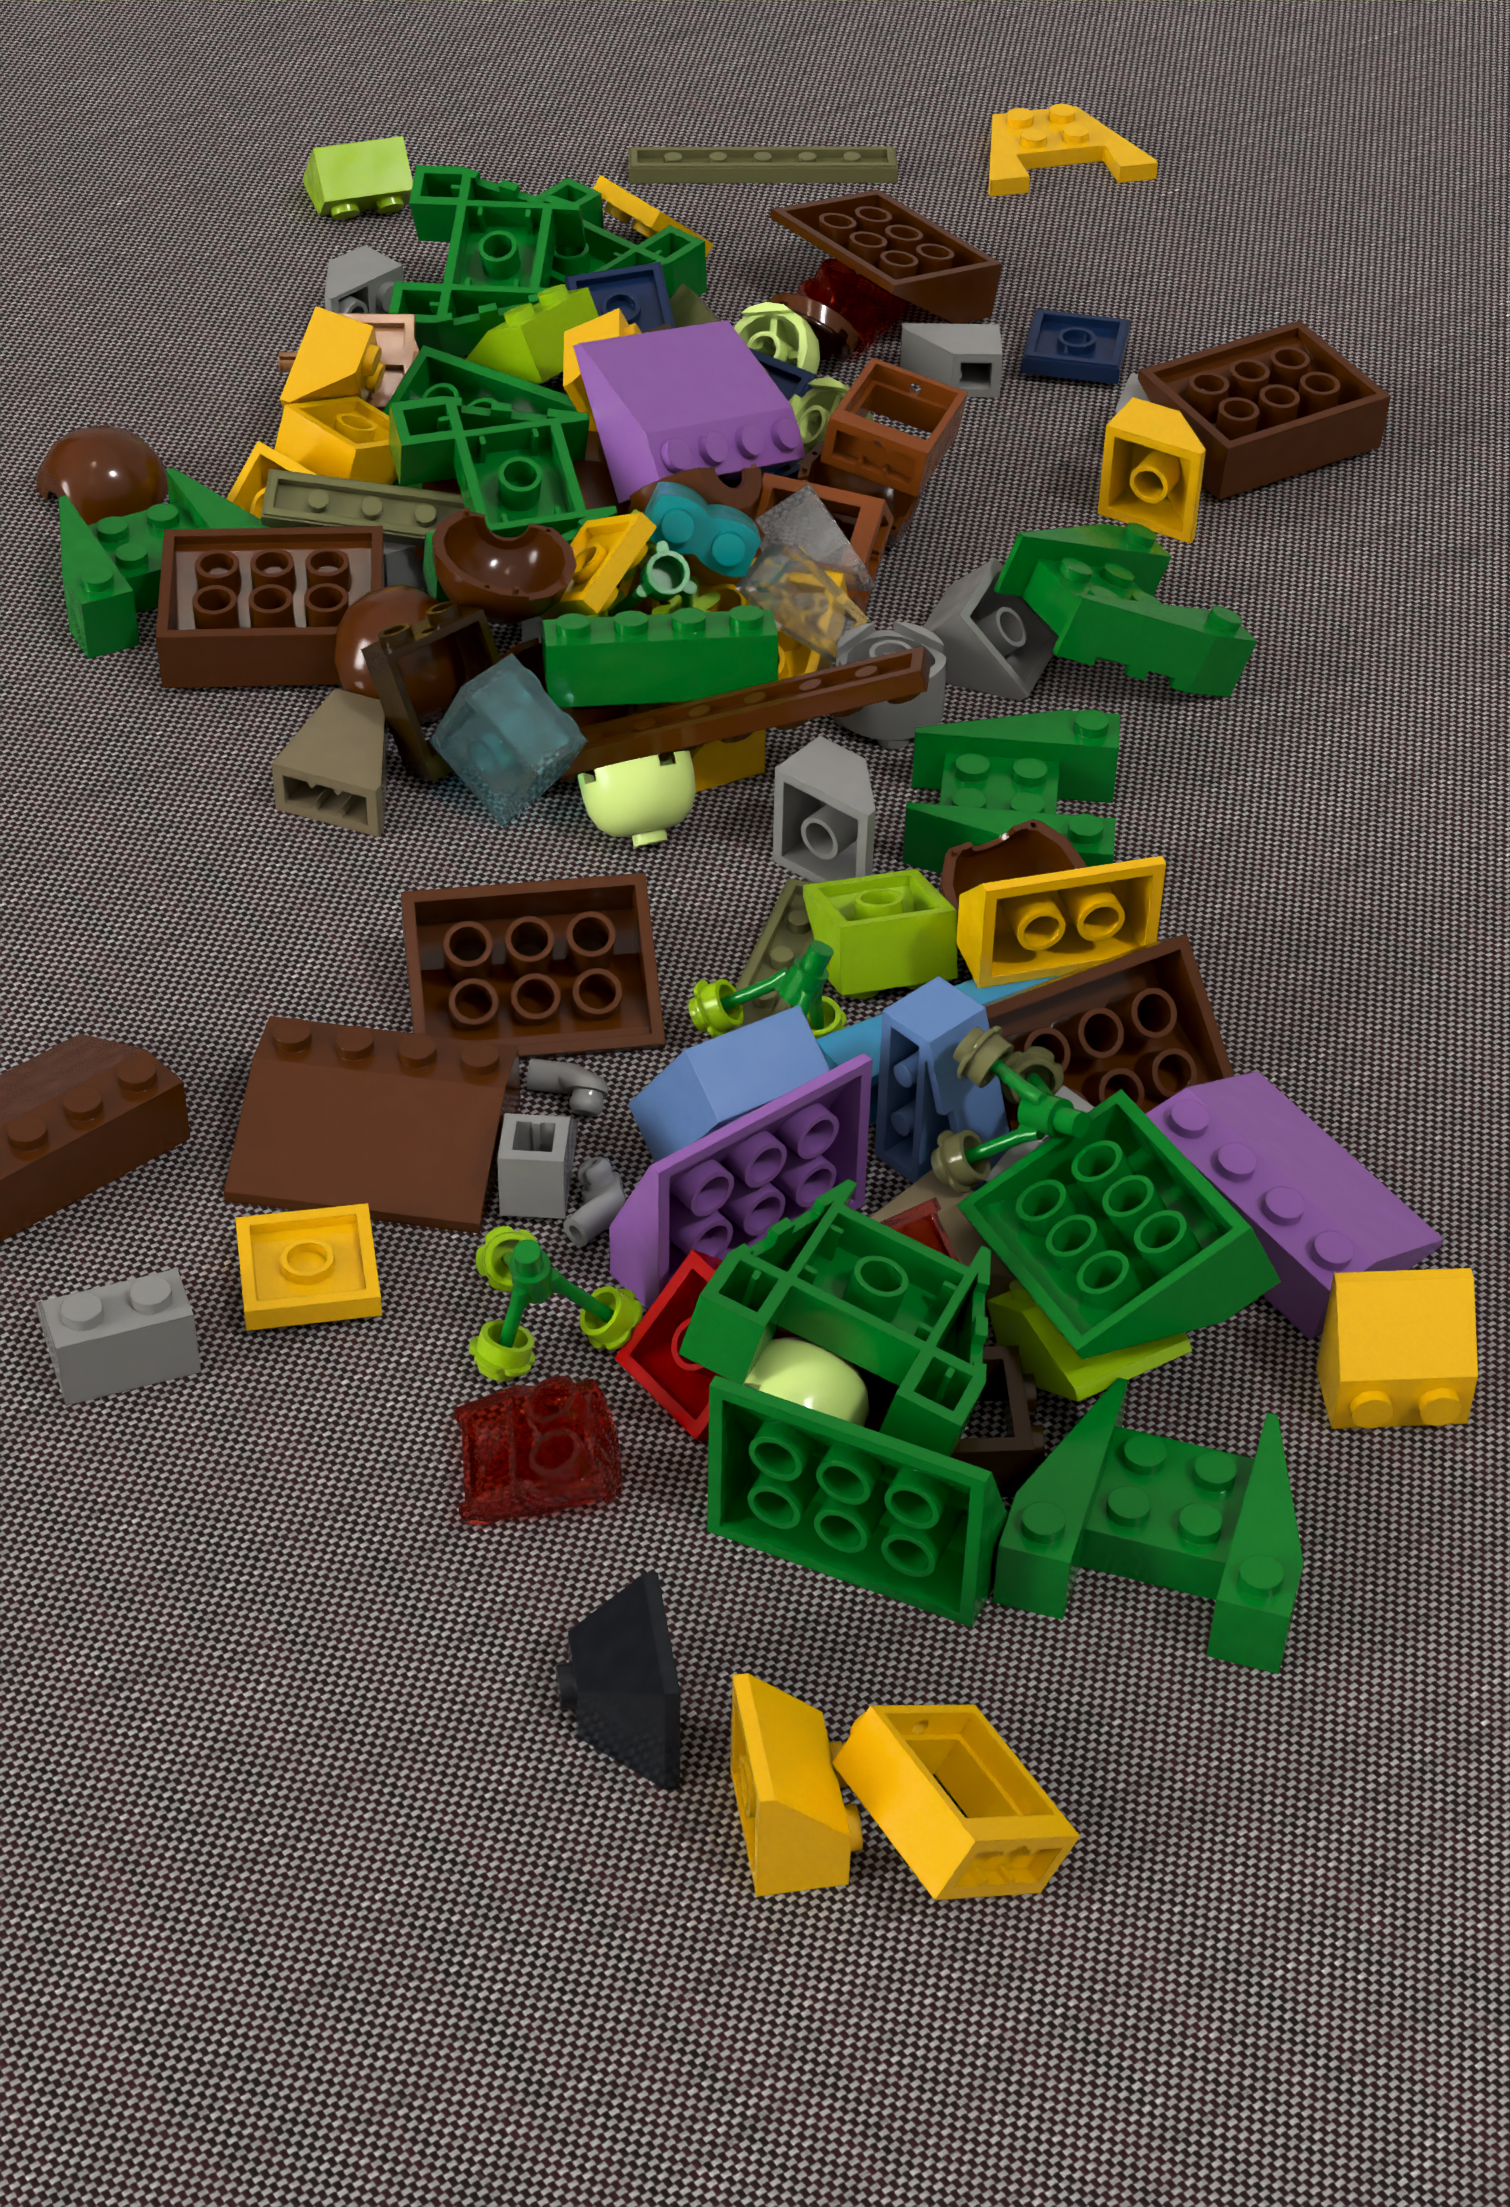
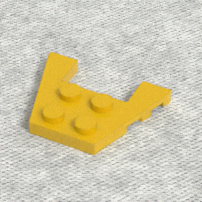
M1055 104L1049 109L1040 110L1014 108L1009 110L1008 113L992 115L988 187L990 197L1029 193L1030 175L1026 169L1102 161L1118 183L1156 179L1158 167L1156 159L1077 106Z

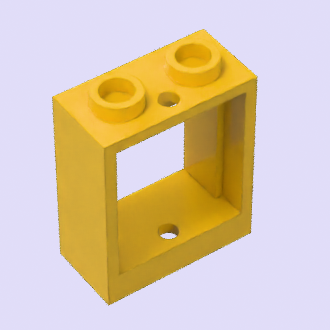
M975 1704L870 1705L868 1710L855 1720L850 1729V1737L832 1762L934 1900L1041 1893L1080 1838L1078 1832ZM932 1774L936 1775V1777L943 1784V1786L950 1793V1795L957 1802V1804L964 1811L968 1818H965V1816L961 1813V1811L954 1804V1802L947 1795V1793L940 1786V1784L937 1782V1780L934 1778Z

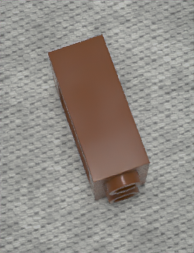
M872 357L829 417L820 462L918 497L958 435L968 392ZM911 384L919 385L921 391L914 390ZM869 411L932 434L928 440H924L865 417Z
M764 472V488L754 521L758 527L762 542L754 558L762 559L780 501L857 518L840 573H844L850 602L848 614L863 617L894 521L886 500Z

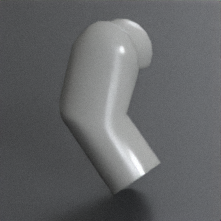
M532 1058L530 1060L527 1073L528 1090L572 1095L569 1105L573 1113L577 1115L595 1117L602 1112L603 1098L608 1096V1086L604 1078L574 1063Z
M600 1156L591 1158L580 1165L577 1177L584 1185L581 1189L584 1205L563 1222L565 1233L578 1246H586L607 1229L626 1202L622 1179L619 1173L612 1172L609 1160Z

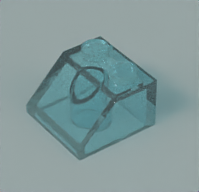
M511 653L461 686L429 742L499 824L505 828L571 767L588 740L580 732L575 720L569 714L563 712L544 691L537 676L529 669L524 668Z

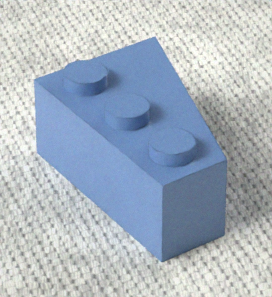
M940 976L882 1011L874 1155L913 1184L933 1169L931 1154L933 1150L940 1147L937 1144V1138L943 1131L951 1130L956 1134L969 1129L975 1132L983 1143L1009 1133L999 1078L995 1076L983 1088H979L968 1078L961 1081L957 1077V1068L960 1063L953 1059L956 1048L973 1028L978 1026L984 1032L990 1029L986 1008L976 1002L970 995L963 993ZM1008 1150L989 1157L990 1171ZM983 1180L978 1182L977 1186L971 1190L975 1192L981 1188Z
M797 1005L685 1049L628 1105L656 1163L830 1071L800 1005Z

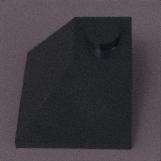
M658 1572L647 1573L639 1576L568 1631L569 1662L556 1664L557 1691L560 1709L574 1708L579 1739L660 1788L670 1790L680 1788L681 1693Z

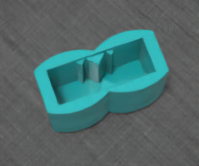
M658 482L644 512V515L657 526L650 537L654 543L657 544L659 541H665L668 544L669 551H675L678 554H695L705 566L722 575L731 577L746 576L762 542L757 525L745 513L727 505H708L696 491L679 483Z

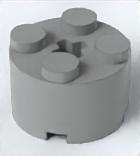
M893 621V630L875 631V622L859 625L847 631L837 643L835 667L920 646H925L931 667L928 689L926 692L920 693L915 699L901 704H890L884 701L867 705L859 712L850 716H833L835 723L859 735L877 739V743L887 749L906 747L910 739L915 737L916 727L938 725L944 713L947 660L943 653L944 644L941 639L924 627Z

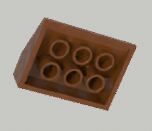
M880 190L771 209L770 218L891 294L942 317L949 324H970L971 321L992 316L1002 263Z
M1301 321L1150 366L1138 372V380L1150 402L1180 411L1206 449L1202 485L1218 500L1380 447L1391 399L1387 392Z
M383 526L164 530L156 626V644L162 688L341 684L335 665L337 637L335 632L350 606L367 592L384 588Z
M646 873L401 892L405 959L414 1034L421 1033L430 1036L519 1046V1060L665 1048L666 1043Z
M1187 934L1143 945L981 1004L986 1008L989 1028L992 1029L994 1026H999L1003 1029L1001 1036L1014 1046L1012 1053L1015 1051L1026 1052L1031 1046L1046 1048L1054 1055L1053 1061L1062 1066L1064 1074L1062 1086H1066L1093 1107L1098 1106L1122 1089L1146 1114L1186 1087L1234 1077ZM1002 1093L1009 1132L1017 1130L1020 1125L1017 1115L1019 1104H1012Z
M270 1016L252 1060L224 1188L225 1201L298 1211L368 1203L370 1220L480 1234L498 1177L497 1157L505 1113L517 1114L521 1104L519 1046Z
M78 1034L1 1074L0 1243L189 1140L190 1131L184 1082L146 1049L84 1034Z

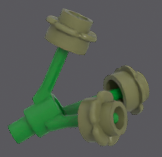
M978 1026L973 1028L956 1048L953 1059L960 1063L957 1068V1077L961 1081L968 1078L979 1088H983L995 1076L1002 1081L1000 1085L1005 1098L1012 1104H1019L1017 1115L1020 1125L1017 1130L985 1143L975 1132L969 1129L956 1134L951 1130H946L938 1136L937 1144L940 1147L933 1150L931 1154L933 1171L943 1185L951 1186L959 1193L969 1192L970 1189L977 1186L978 1182L985 1180L989 1176L991 1167L990 1156L1022 1143L1041 1140L1045 1135L1053 1138H1062L1065 1135L1082 1138L1090 1128L1091 1121L1088 1113L1074 1109L1070 1100L1055 1096L1062 1087L1064 1074L1062 1066L1053 1061L1054 1055L1052 1052L1043 1047L1031 1046L1026 1052L1015 1051L1012 1053L1014 1046L1001 1036L1003 1029L999 1026H994L985 1032Z

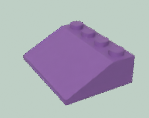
M728 320L582 342L573 346L618 503L631 501L629 496L643 486L689 469L714 467L718 478L722 482L742 479L741 469L751 468V464H756V467L761 468L762 474H764V472L768 473L802 460L806 456L793 407Z
M862 1053L650 1165L609 1226L610 1274L626 1289L634 1292L636 1299L649 1310L692 1249L724 1260L730 1251L743 1243L751 1247L764 1239L769 1227L785 1217L793 1221L812 1209L816 1198L847 1179L857 1183L848 1207L856 1210L865 1204L872 1059L865 1053Z
M1258 1071L1186 1087L1145 1114L1253 1228L1281 1280L1279 1284L1262 1296L1309 1340L1323 1332L1333 1273L1409 1270L1440 1248L1444 1241L1436 1231Z

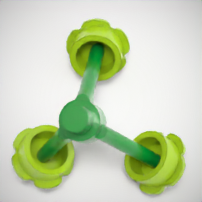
M814 940L810 943L804 956L795 958L790 968L784 967L771 977L739 991H736L733 985L725 979H719L710 984L706 980H701L695 984L693 990L695 997L691 998L688 1003L690 1017L698 1030L703 1033L708 1032L715 1038L730 1032L732 1028L742 1024L744 1019L742 1004L777 990L781 998L792 1007L800 1005L815 1039L845 1028L844 1025L847 1023L845 1013L833 999L822 996L823 986L829 977L826 967L834 952L829 945Z
M510 1226L494 1228L485 1236L484 1246L477 1249L475 1263L479 1274L487 1276L489 1285L492 1288L501 1292H512L505 1320L486 1322L482 1326L479 1336L474 1337L469 1344V1352L475 1356L474 1361L478 1365L479 1371L492 1380L507 1382L529 1373L536 1359L532 1351L534 1338L527 1329L519 1324L523 1311L528 1304L541 1303L547 1300L552 1293L561 1294L582 1308L579 1319L580 1327L588 1335L590 1344L598 1350L607 1348L614 1351L624 1346L630 1340L632 1332L642 1320V1304L635 1299L634 1292L626 1288L616 1289L612 1286H604L597 1289L591 1295L568 1281L558 1270L551 1267L549 1256L541 1250L536 1238L524 1229L513 1231Z

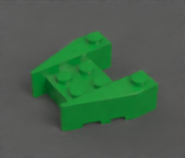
M416 165L409 204L418 241L450 242L443 283L394 282L389 314H415V341L419 351L424 345L456 357L470 354L489 330L506 321L503 315L505 312L523 304L531 303L533 306L540 302L537 295L549 287L555 246L586 248V236L580 204L547 194L545 199L520 191L519 184L502 179L501 183L497 184L482 179L478 171L466 167Z
M570 178L564 179L537 195V197L545 199L547 194L580 204L586 236V248L555 246L548 288L565 284V276L661 262L669 300L682 283L693 290L698 296L707 291L705 241L669 225L636 245L604 230L601 193Z
M437 396L390 403L389 447L399 485L405 486L457 478L465 508H469L470 512L485 514L488 528L498 536L506 538L519 536L527 530L530 523L555 529L570 545L587 520L617 516L616 506L586 510L572 464L573 461L585 460L589 428L588 413L548 408L547 415L512 411V404L492 402L491 408L462 405V398ZM434 532L425 533L423 574L429 595L440 603L450 601L436 576L433 564L432 536Z
M175 468L166 469L170 504H156L148 508V510L121 517H106L95 524L87 525L66 495L59 497L62 579L71 634L88 659L140 645L136 613L158 607L164 530L270 527L262 525L261 519Z
M1128 523L1126 527L1097 524L1019 532L994 590L998 594L1021 596L1059 636L1052 650L1056 656L1091 666L1094 665L1095 660L1126 664L1123 670L1125 675L1145 680L1148 672L1151 671L1164 675L1169 680V685L1173 689L1187 693L1230 697L1258 641L1241 625V617L1227 608L1213 606L1211 610L1167 605L1162 604L1153 596L1172 556L1155 541L1157 536L1152 530L1137 523Z
M1093 709L1083 711L1058 710L916 727L912 787L941 790L940 805L906 803L903 863L942 874L944 858L950 848L970 841L973 846L985 844L1002 836L1013 826L1035 819L1044 822L1065 836L1084 860L1086 867L1112 864L1114 859L1116 818L1096 817L1091 814H1056L1057 799L1113 803L1119 752L1120 714L1103 713Z
M847 1179L816 1198L812 1209L793 1221L785 1217L769 1227L764 1239L751 1247L743 1243L726 1255L699 1295L678 1354L731 1381L743 1385L761 1354L781 1326L900 1386L879 1432L951 1457L986 1384L987 1364L983 1363V1346L988 1337V1318L985 1317V1295L990 1286L991 1249L981 1245L968 1267L849 1208L848 1205L857 1183Z
M1118 1377L1016 1492L998 1545L993 1603L1063 1620L1080 1567L1216 1600L1206 1656L1279 1674L1294 1616L1304 1561L1278 1415L1267 1413L1255 1459L1123 1428L1128 1380Z

